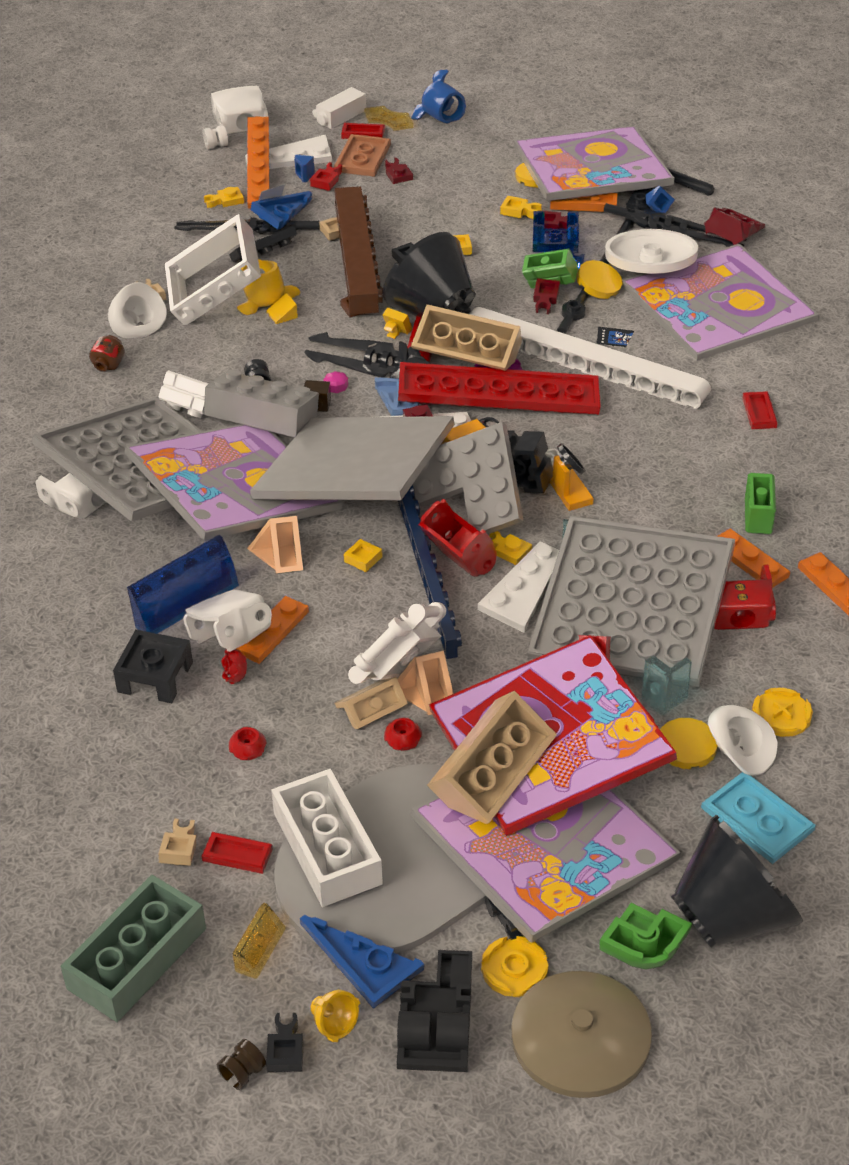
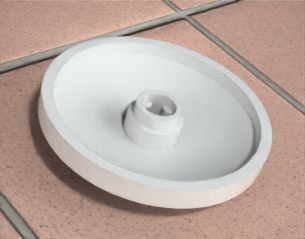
M662 229L632 230L610 238L605 245V257L609 263L623 270L637 273H668L691 266L698 257V244L691 237L675 231Z

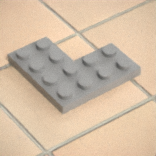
M503 422L440 445L413 483L415 500H418L419 506H427L464 492L468 522L479 531L483 529L487 534L524 522L507 425Z

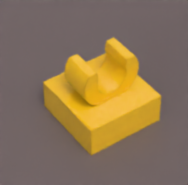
M387 307L383 313L386 323L384 330L388 331L387 336L395 339L400 332L408 334L412 330L408 314Z

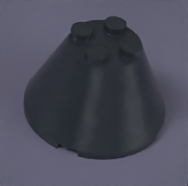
M449 232L434 233L415 243L406 251L409 255L400 265L395 263L386 277L383 286L385 302L394 309L420 318L423 316L426 305L470 314L471 309L469 307L476 296L460 241Z
M718 815L712 817L680 879L675 894L671 896L683 915L699 931L698 933L712 948L715 944L721 945L801 924L803 919L789 897L786 894L783 895L777 886L771 882L774 878L725 821L720 823Z

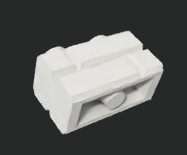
M167 371L163 381L164 385L160 390L159 399L166 401V405L174 410L180 411L181 407L188 409L187 414L202 418L204 414L205 386L208 383Z

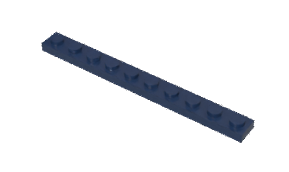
M412 484L402 500L397 501L429 604L440 602L446 607V615L439 622L440 627L437 629L441 635L440 640L446 659L457 658L458 647H462L461 634L459 630H454L456 626L454 612L447 608L449 607V597L447 591H442L441 589L443 588L441 572H436L437 560L435 553L430 554V538L424 535V531L418 525L421 522V517L419 518L420 508L418 500H413L415 495Z

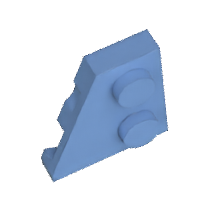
M375 377V388L391 416L403 415V409L420 406V402L398 401L399 379Z

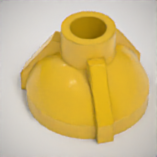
M334 990L323 996L316 997L311 1003V1013L314 1015V1021L319 1032L327 1037L329 1041L338 1042L339 1039L348 1035L354 1028L361 1003L359 998L345 990Z

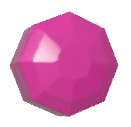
M334 371L326 374L324 381L330 382L332 393L343 392L349 385L348 377L342 372Z

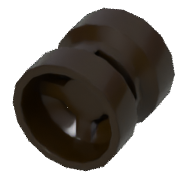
M242 1039L234 1047L232 1056L225 1055L217 1062L216 1066L220 1075L226 1081L235 1076L238 1082L233 1087L241 1090L249 1082V1075L259 1073L266 1066V1059L251 1041Z

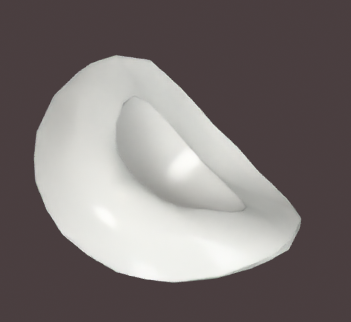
M134 282L123 287L112 300L108 310V321L112 331L118 336L128 339L142 338L153 334L161 328L167 317L166 305L159 293L149 285L141 282ZM139 322H142V323L144 324V325L136 326Z
M736 705L720 706L710 714L708 726L716 740L717 746L731 759L739 770L747 775L756 776L764 774L772 766L776 759L778 742L774 730L764 718L746 707Z

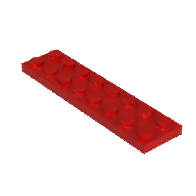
M400 362L398 401L553 411L559 413L598 415L600 413L598 375L510 369L505 371L496 368Z

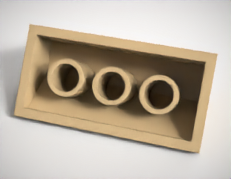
M426 305L411 347L506 371L515 362L522 343L521 329L517 325Z
M512 691L494 701L427 786L449 808L488 824L557 734L515 691Z

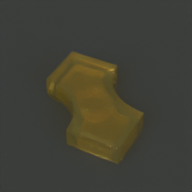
M385 106L364 109L368 123L384 124L393 131L413 128V122L407 112H394Z

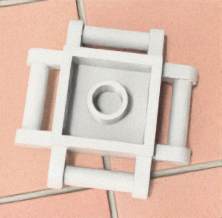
M440 602L431 603L429 606L413 604L408 612H403L400 615L404 621L394 617L388 624L389 628L364 654L360 653L354 659L357 666H353L349 670L348 676L350 681L358 684L370 678L373 680H383L399 677L414 657L424 655L441 637L437 629L440 627L439 622L446 615V607Z

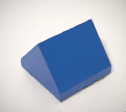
M295 155V173L302 182H308L315 174L314 156Z
M657 186L646 194V204L654 211L666 213L675 200L661 186Z

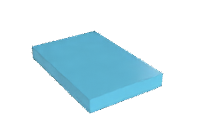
M743 772L707 798L701 805V808L710 816L718 815L720 823L725 821L747 845L772 864L815 831L816 827L814 823L752 776Z

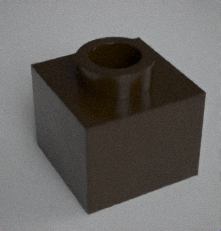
M305 380L304 387L319 393L317 412H328L331 402L330 382Z

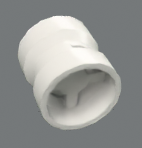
M224 125L217 126L216 129H203V139L207 150L214 149L215 146H228V136Z

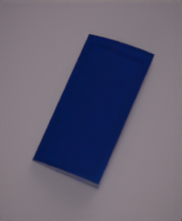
M221 535L215 536L127 587L135 628L158 634L182 620L185 614H187L186 609L239 586L231 555Z

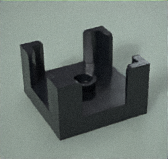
M135 629L113 669L117 693L131 695V681L155 686L158 701L172 704L177 695L175 678L181 666L183 665L185 672H188L193 664L190 640Z

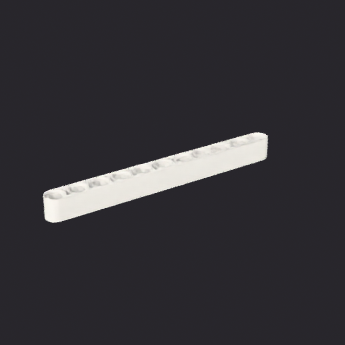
M476 307L470 312V315L520 326L522 343L519 352L528 355L533 354L538 356L537 358L549 362L554 361L571 369L576 368L589 375H598L604 377V380L617 384L622 383L626 387L638 391L643 390L650 395L660 398L665 397L671 399L672 402L684 406L694 407L693 409L699 408L711 391L709 382L702 377L482 307Z

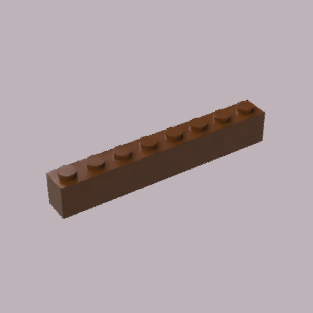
M361 186L335 188V209L350 315L379 313V303H383L382 289H380L378 262L376 261L371 221H369L367 195H362Z

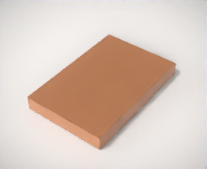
M351 134L334 167L341 164L342 173L375 177L391 145V139Z

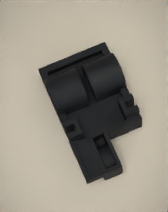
M438 950L436 982L401 981L402 993H400L401 1003L397 1028V1069L468 1072L472 951Z

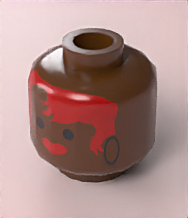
M113 335L100 336L93 344L89 358L94 367L99 371L115 370L124 357L125 349L117 337Z

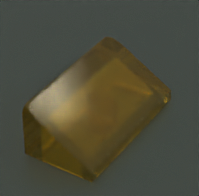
M263 902L232 953L236 972L257 979L286 929L285 925L267 903Z

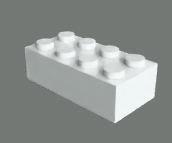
M331 769L271 789L274 815L322 907L383 885L381 859Z

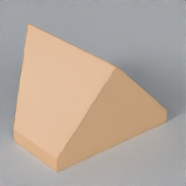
M297 516L269 519L247 548L275 569L276 573L303 570Z
M444 651L414 657L397 679L406 700L425 710L428 715H432L429 704L453 694Z

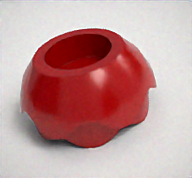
M238 649L230 652L225 650L226 655L221 660L224 668L222 678L225 679V682L236 684L246 675L247 659Z
M408 718L393 720L388 724L384 732V740L387 741L389 746L400 751L415 748L422 737L419 725Z
M241 728L231 736L229 752L233 753L240 760L255 759L263 754L267 744L266 738L255 728Z

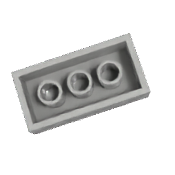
M229 370L205 386L204 415L296 437L311 418H317L319 393L310 391L308 387L288 386L283 381L271 382L264 380L261 376L242 375L240 371Z

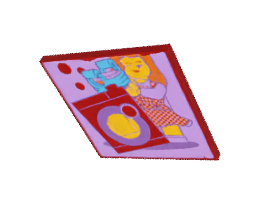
M591 635L429 704L432 715L454 751L494 701L512 691H515L557 734L494 816L506 836L677 760V752Z

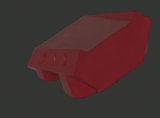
M713 207L710 218L704 222L706 234L711 232L733 242V245L765 228L764 223L730 208L720 209Z

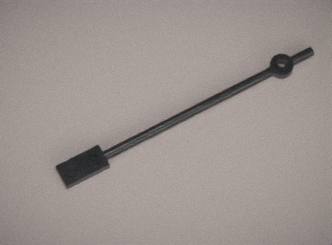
M654 188L634 190L626 203V208L650 209L646 204V194ZM625 219L616 235L629 231L634 221ZM604 253L600 261L609 264ZM585 287L582 288L576 300H570L562 305V316L564 319L559 325L557 332L566 334L573 321L584 318L586 309L584 303L589 296L584 291Z

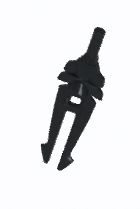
M608 203L604 206L603 212L625 217L636 222L642 228L675 231L692 238L722 243L726 247L733 246V242L727 239L687 229L691 228L706 232L705 226L672 215L664 216V212L654 211L653 209H627Z
M257 217L245 219L253 231L258 230L259 234L279 232L292 226L296 230H320V221L290 220L281 229H276L267 221L259 220ZM229 220L176 222L177 226H174V229L182 231L215 230Z
M328 332L310 336L308 339L311 342L364 351V360L305 350L304 352L314 362L328 361L380 378H384L388 373H392L390 378L399 379L400 362L431 364L420 355L419 350L413 349L411 346L408 348L407 344L399 341L398 351L394 349L393 343L331 338ZM373 354H376L377 357L375 363L372 362ZM389 357H392L393 360L391 366L388 365Z

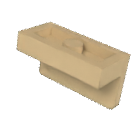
M396 677L377 681L335 702L336 708L345 709L354 729H359L408 704Z

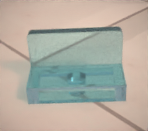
M654 655L645 660L641 700L662 716L688 698L692 661L686 657L670 668Z

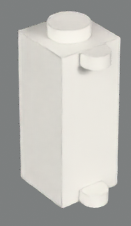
M350 87L316 105V109L312 111L313 116L317 118V122L320 125L333 129L366 111V94Z

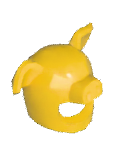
M258 259L259 267L265 273H262L261 277L243 288L248 301L237 306V309L242 314L251 315L257 312L258 307L271 306L286 293L291 298L300 295L301 292L296 286L284 285L281 271L276 262ZM247 265L241 268L242 271L247 269Z

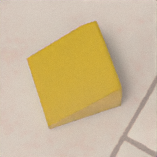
M288 293L284 294L267 309L268 315L275 324L298 318L297 305Z

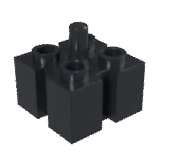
M508 430L517 486L523 487L524 493L544 494L553 477L551 458L545 456L548 446L544 432L524 431L522 436H518L515 431Z

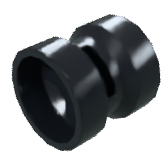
M252 359L245 364L244 374L246 376H261L264 380L271 381L268 365L265 361Z

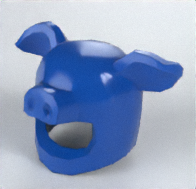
M439 70L433 74V83L425 89L422 95V103L416 106L411 119L418 120L427 113L440 122L450 123L459 120L464 115L466 110L464 96L451 85L444 82L449 70ZM452 96L456 97L458 100L457 110L450 116L445 115L444 112L448 111L454 103Z

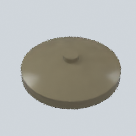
M570 971L558 973L539 981L522 996L514 1011L511 1035L513 1049L520 1065L537 1083L561 1095L592 1098L616 1092L638 1076L649 1056L652 1031L650 1020L643 1004L626 986L602 974L587 971Z

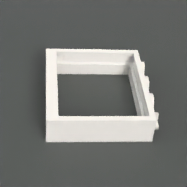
M239 214L165 263L170 311L183 325L193 322L261 277L253 229ZM240 244L243 261L187 297L185 280ZM177 265L180 269L176 270L173 267ZM247 265V269L242 271L241 268Z

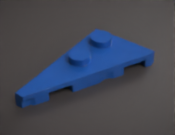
M306 191L253 201L250 210L276 229H281L312 200V192Z
M303 915L300 918V925L373 1009L401 988V981H410L424 970V963L419 959L415 958L412 961L395 954L394 949L385 945H376L372 940L348 930L344 933L328 926L326 921L317 917L311 918Z

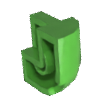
M630 903L620 918L615 917L600 938V950L632 967L644 970L661 967L674 956L691 930L692 923L664 909H661L659 914L656 915Z

